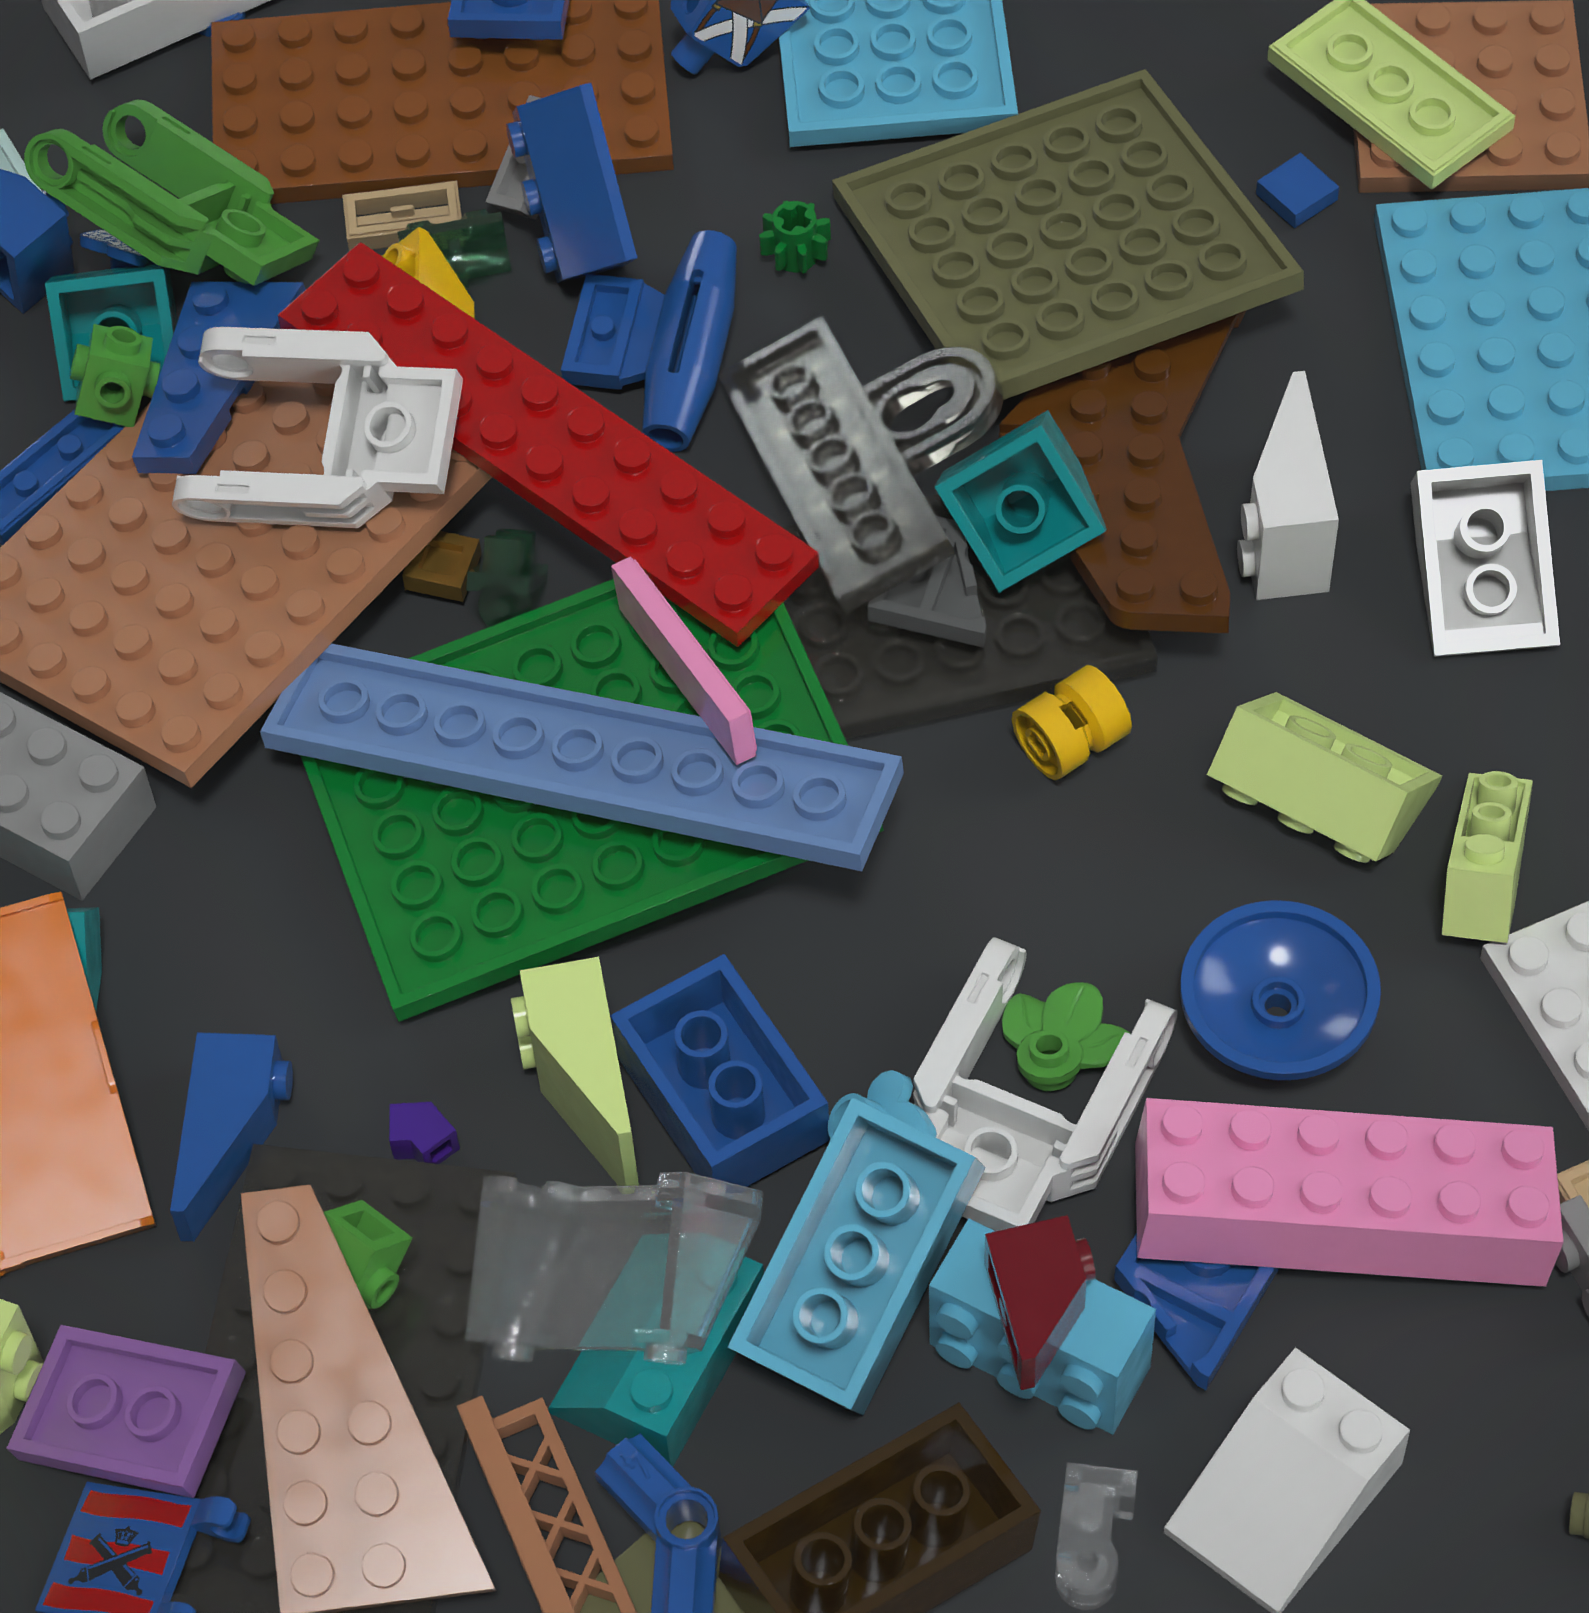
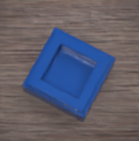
M1300 152L1257 180L1256 195L1295 229L1336 202L1339 195V186Z

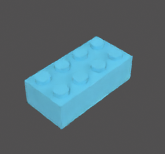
M852 1097L728 1348L852 1411L864 1415L986 1167L976 1157Z

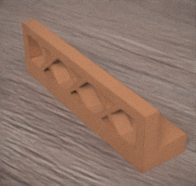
M483 1395L458 1405L457 1409L470 1443L542 1613H580L588 1594L615 1602L620 1613H637L543 1397L493 1419ZM534 1425H539L544 1439L533 1462L507 1454L501 1439ZM551 1456L553 1457L558 1470L551 1467H547V1464ZM516 1473L525 1476L522 1484H520ZM539 1481L566 1488L568 1491L567 1498L557 1518L533 1511L530 1508L529 1501ZM575 1512H577L582 1526L571 1523ZM540 1529L550 1532L546 1541H544ZM563 1537L591 1545L593 1552L582 1575L555 1566L553 1558ZM600 1569L607 1583L595 1580ZM564 1586L575 1589L570 1599Z

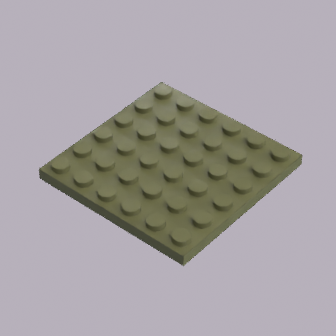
M1146 69L832 180L834 199L976 409L1304 289V271Z

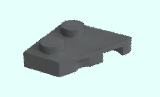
M902 508L867 606L868 621L984 648L987 626L985 617H982L977 597V583L973 566L969 563L968 545L964 534L955 520Z

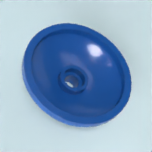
M1271 900L1250 903L1232 909L1213 920L1202 930L1190 946L1185 957L1181 974L1180 997L1182 1009L1190 1029L1198 1041L1214 1057L1224 1064L1251 1076L1272 1080H1297L1328 1072L1347 1061L1361 1048L1369 1037L1377 1019L1380 1006L1381 984L1379 972L1370 950L1357 933L1346 923L1334 915L1311 905L1292 901ZM1272 1007H1280L1288 1014L1285 1016H1273L1266 1010Z

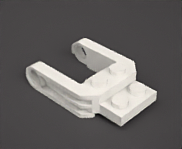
M213 327L204 332L198 364L203 370L215 376L232 380L335 384L322 456L324 475L224 470L220 471V476L186 475L181 477L177 475L172 500V507L177 512L194 519L214 522L359 528L392 502L394 492L444 494L463 378L457 369L397 367L369 332Z
M996 937L992 938L985 947L914 1077L915 1090L913 1092V1099L915 1101L914 1104L922 1108L931 1119L936 1128L937 1139L976 1157L986 1167L962 1217L969 1218L995 1231L1035 1223L1046 1200L1053 1202L1096 1188L1168 1047L1177 1020V1010L1146 999L1144 1011L1132 1034L1124 1033L1078 1123L1072 1124L1060 1113L980 1080H968L1004 1013L1008 1001L1012 998L1017 988L1026 961L1027 952L1025 949Z

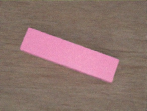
M630 556L611 565L619 609L703 719L734 763L738 765L755 757L757 745L750 709L638 562Z

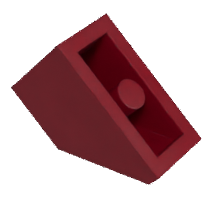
M1068 1215L985 1234V1268L1020 1390L1036 1386L1085 1309L1086 1281L1095 1280L1096 1278L1089 1243L1086 1238L1075 1240Z

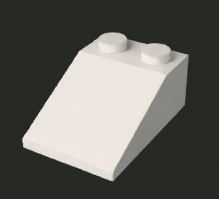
M1305 371L1292 373L1253 476L1251 502L1241 505V524L1245 540H1238L1237 542L1238 565L1242 577L1251 576L1256 600L1324 593L1330 590L1339 518Z
M1542 460L1417 471L1410 484L1416 546L1433 657L1559 646L1560 638Z
M1295 1347L1253 1397L1164 1527V1533L1270 1613H1281L1402 1465L1410 1429Z

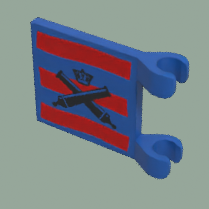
M86 1482L35 1611L37 1613H196V1610L189 1604L176 1601L170 1602L197 1531L222 1540L241 1542L246 1535L251 1517L246 1513L236 1512L237 1505L225 1497L212 1496L196 1499Z

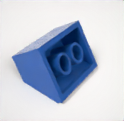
M592 83L579 85L517 106L512 112L514 122L506 124V131L514 158L524 156L529 180L521 181V187L529 215L539 214L545 237L536 239L544 272L554 271L558 284L585 277L586 274H596L624 267L637 259Z

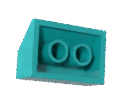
M704 1237L646 1240L550 1404L549 1413L616 1445L624 1438H632L641 1433L673 1467L737 1354L736 1351L728 1348V1345L764 1275L763 1264Z

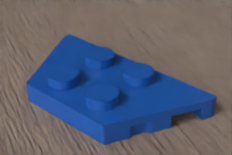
M1136 1233L1116 1265L1114 1280L1126 1295L1156 1309L1155 1333L1195 1384L1207 1390L1280 1268L1137 1258Z

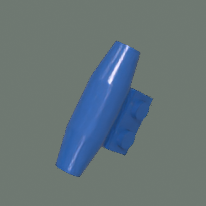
M712 230L695 233L683 254L665 295L645 284L643 279L586 274L561 367L562 377L571 385L622 390L624 385L645 380L642 433L670 452L682 451L688 447L715 390L735 308L737 246L733 239L721 232Z

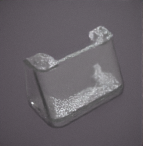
M688 1172L660 1173L659 1179H657V1185L579 1187L558 1181H546V1185H542L540 1188L519 1183L517 1178L510 1176L483 1177L465 1340L492 1345V1358L509 1361L532 1362L534 1350L644 1352L645 1361L664 1364H686L687 1352L702 1351L760 1226L764 1193L753 1188Z

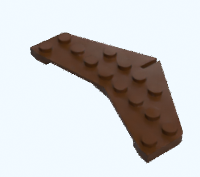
M1246 311L1034 388L1028 392L999 424L1000 433H998V436L1001 438L1048 410L1078 458L1107 530L1067 553V555L1110 621L1119 627L1132 630L1229 634L1231 593L1180 437L1232 329L1239 327Z

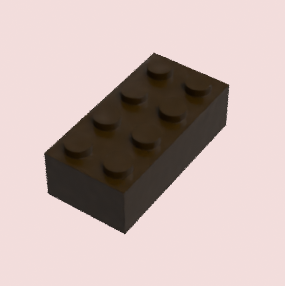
M958 1402L722 1537L718 1576L744 1613H926L1032 1550L1041 1509L961 1403Z

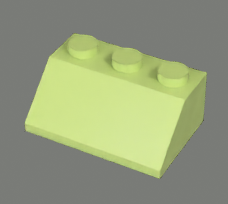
M1277 692L1237 706L1207 773L1208 776L1224 783L1222 787L1223 792L1233 799L1250 805H1256L1259 801L1280 812L1278 820L1286 826L1307 834H1312L1315 830L1335 840L1334 848L1339 853L1363 863H1368L1370 859L1378 861L1395 852L1437 789L1442 775Z

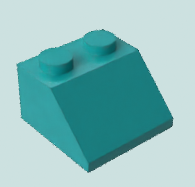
M148 264L144 267L131 266L52 276L45 283L63 401L76 400L79 381L69 379L72 361L77 344L88 346L94 324L109 328L112 326H124L135 330L140 335L153 338L150 361L160 363V375L178 322L170 268L158 266L157 264Z
M1048 410L944 470L935 485L936 491L999 592L1107 530L1082 466Z

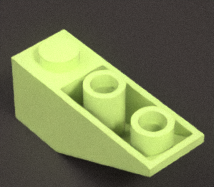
M1501 771L1468 774L1447 867L1442 935L1508 943L1516 901L1533 780L1519 779Z

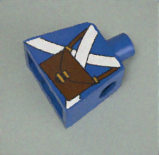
M671 0L670 9L686 32V35L671 51V54L683 68L695 75L714 53H717L738 67L747 66L809 10L810 6L806 0Z

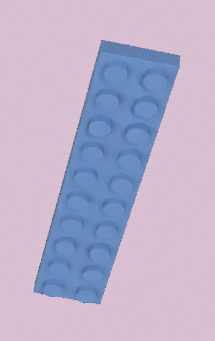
M332 643L281 692L260 731L264 746L268 749L857 871H863L904 774L902 756L755 727L756 756L736 765L700 716Z

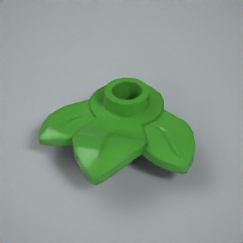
M1085 982L1069 983L1051 992L1046 1002L1026 994H1016L1008 1001L1002 1018L1003 1036L1011 1045L1017 1048L1016 1056L1019 1071L1032 1086L1045 1091H1055L1067 1087L1074 1081L1080 1069L1107 1066L1124 1033L1130 1034V1032L1119 1026L1102 1023L1103 998L1093 984Z

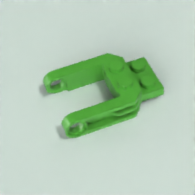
M133 100L110 110L104 119V141L111 153L118 159L95 144L90 145L75 134L64 129H53L33 137L25 149L24 162L27 173L39 188L158 266L198 275L221 264L224 266V271L231 278L255 286L312 260L320 241L272 209L270 202L274 191L268 178L145 100ZM129 115L139 119L145 128L146 137L142 146L133 144L126 135L125 121ZM51 144L59 146L67 156L68 170L64 176L57 174L49 165L47 152Z

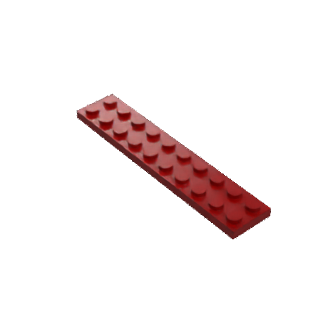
M359 242L278 314L280 329L369 332L397 367L457 369L463 378L452 444L454 451L617 563L631 556L633 560L638 562L663 596L737 647L819 567V552L362 242Z

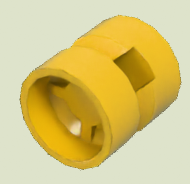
M1091 665L1080 668L1057 683L1054 688V695L1044 692L1012 713L1011 719L1015 735L1027 757L1040 772L1055 781L1087 762L1090 750L1096 753L1104 751L1130 734L1132 729L1129 710L1116 686L1104 673Z

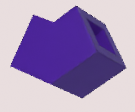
M432 1102L390 1104L389 1142L394 1160L415 1159L428 1173L460 1150L456 1129Z

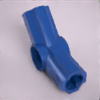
M641 1433L632 1438H624L607 1453L604 1461L595 1471V1478L656 1543L651 1613H714L717 1563L722 1546L718 1511L715 1502L703 1490L692 1487ZM685 1521L699 1522L706 1527L700 1535L691 1539H681L671 1534L675 1526Z

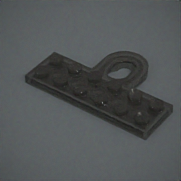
M821 316L719 372L718 375L807 544L819 552V566L845 614L956 554L913 476L971 445L982 437L996 421L1002 408L1003 389L991 363L982 354L962 347L936 349L910 360L862 387L824 318ZM953 387L955 389L950 401L939 407L931 420L922 427L910 432L890 430L894 418L907 406L942 388Z

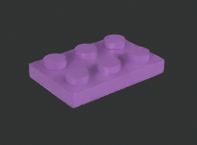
M60 1325L6 1449L20 1461L194 1498L246 1371L234 1359Z

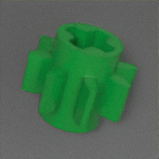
M783 201V204L778 206L773 214L764 213L762 215L763 232L759 234L760 254L764 256L774 254L777 271L783 269L793 273H807V270L816 263L817 259L824 261L828 259L827 241L831 240L830 219L821 218L816 220L814 203L806 204L800 201Z

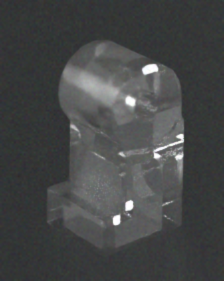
M1067 1463L1056 1554L1055 1581L1060 1597L1071 1607L1080 1610H1094L1105 1605L1114 1595L1117 1586L1119 1564L1118 1554L1111 1543L1113 1518L1133 1520L1138 1471Z

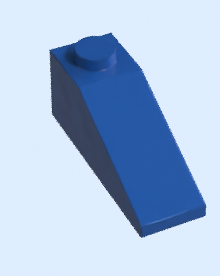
M197 1032L170 1208L180 1241H195L276 1127L280 1100H290L293 1085L292 1063L282 1059L276 1035Z

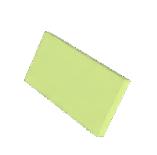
M1333 0L1268 47L1267 60L1431 190L1514 128L1516 116L1366 0Z

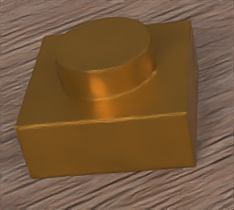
M440 531L405 567L402 575L405 590L463 602L482 554L480 540Z

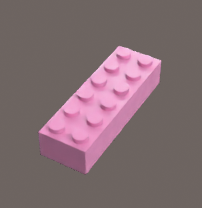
M1146 1098L1135 1142L1137 1258L1544 1287L1547 1285L1564 1243L1553 1127Z

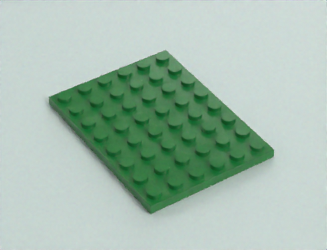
M614 579L408 658L699 716L619 609ZM664 596L750 709L753 727L848 746L784 603L737 647ZM300 755L398 1022L520 974V970L545 965L808 861ZM883 824L879 832L884 831Z

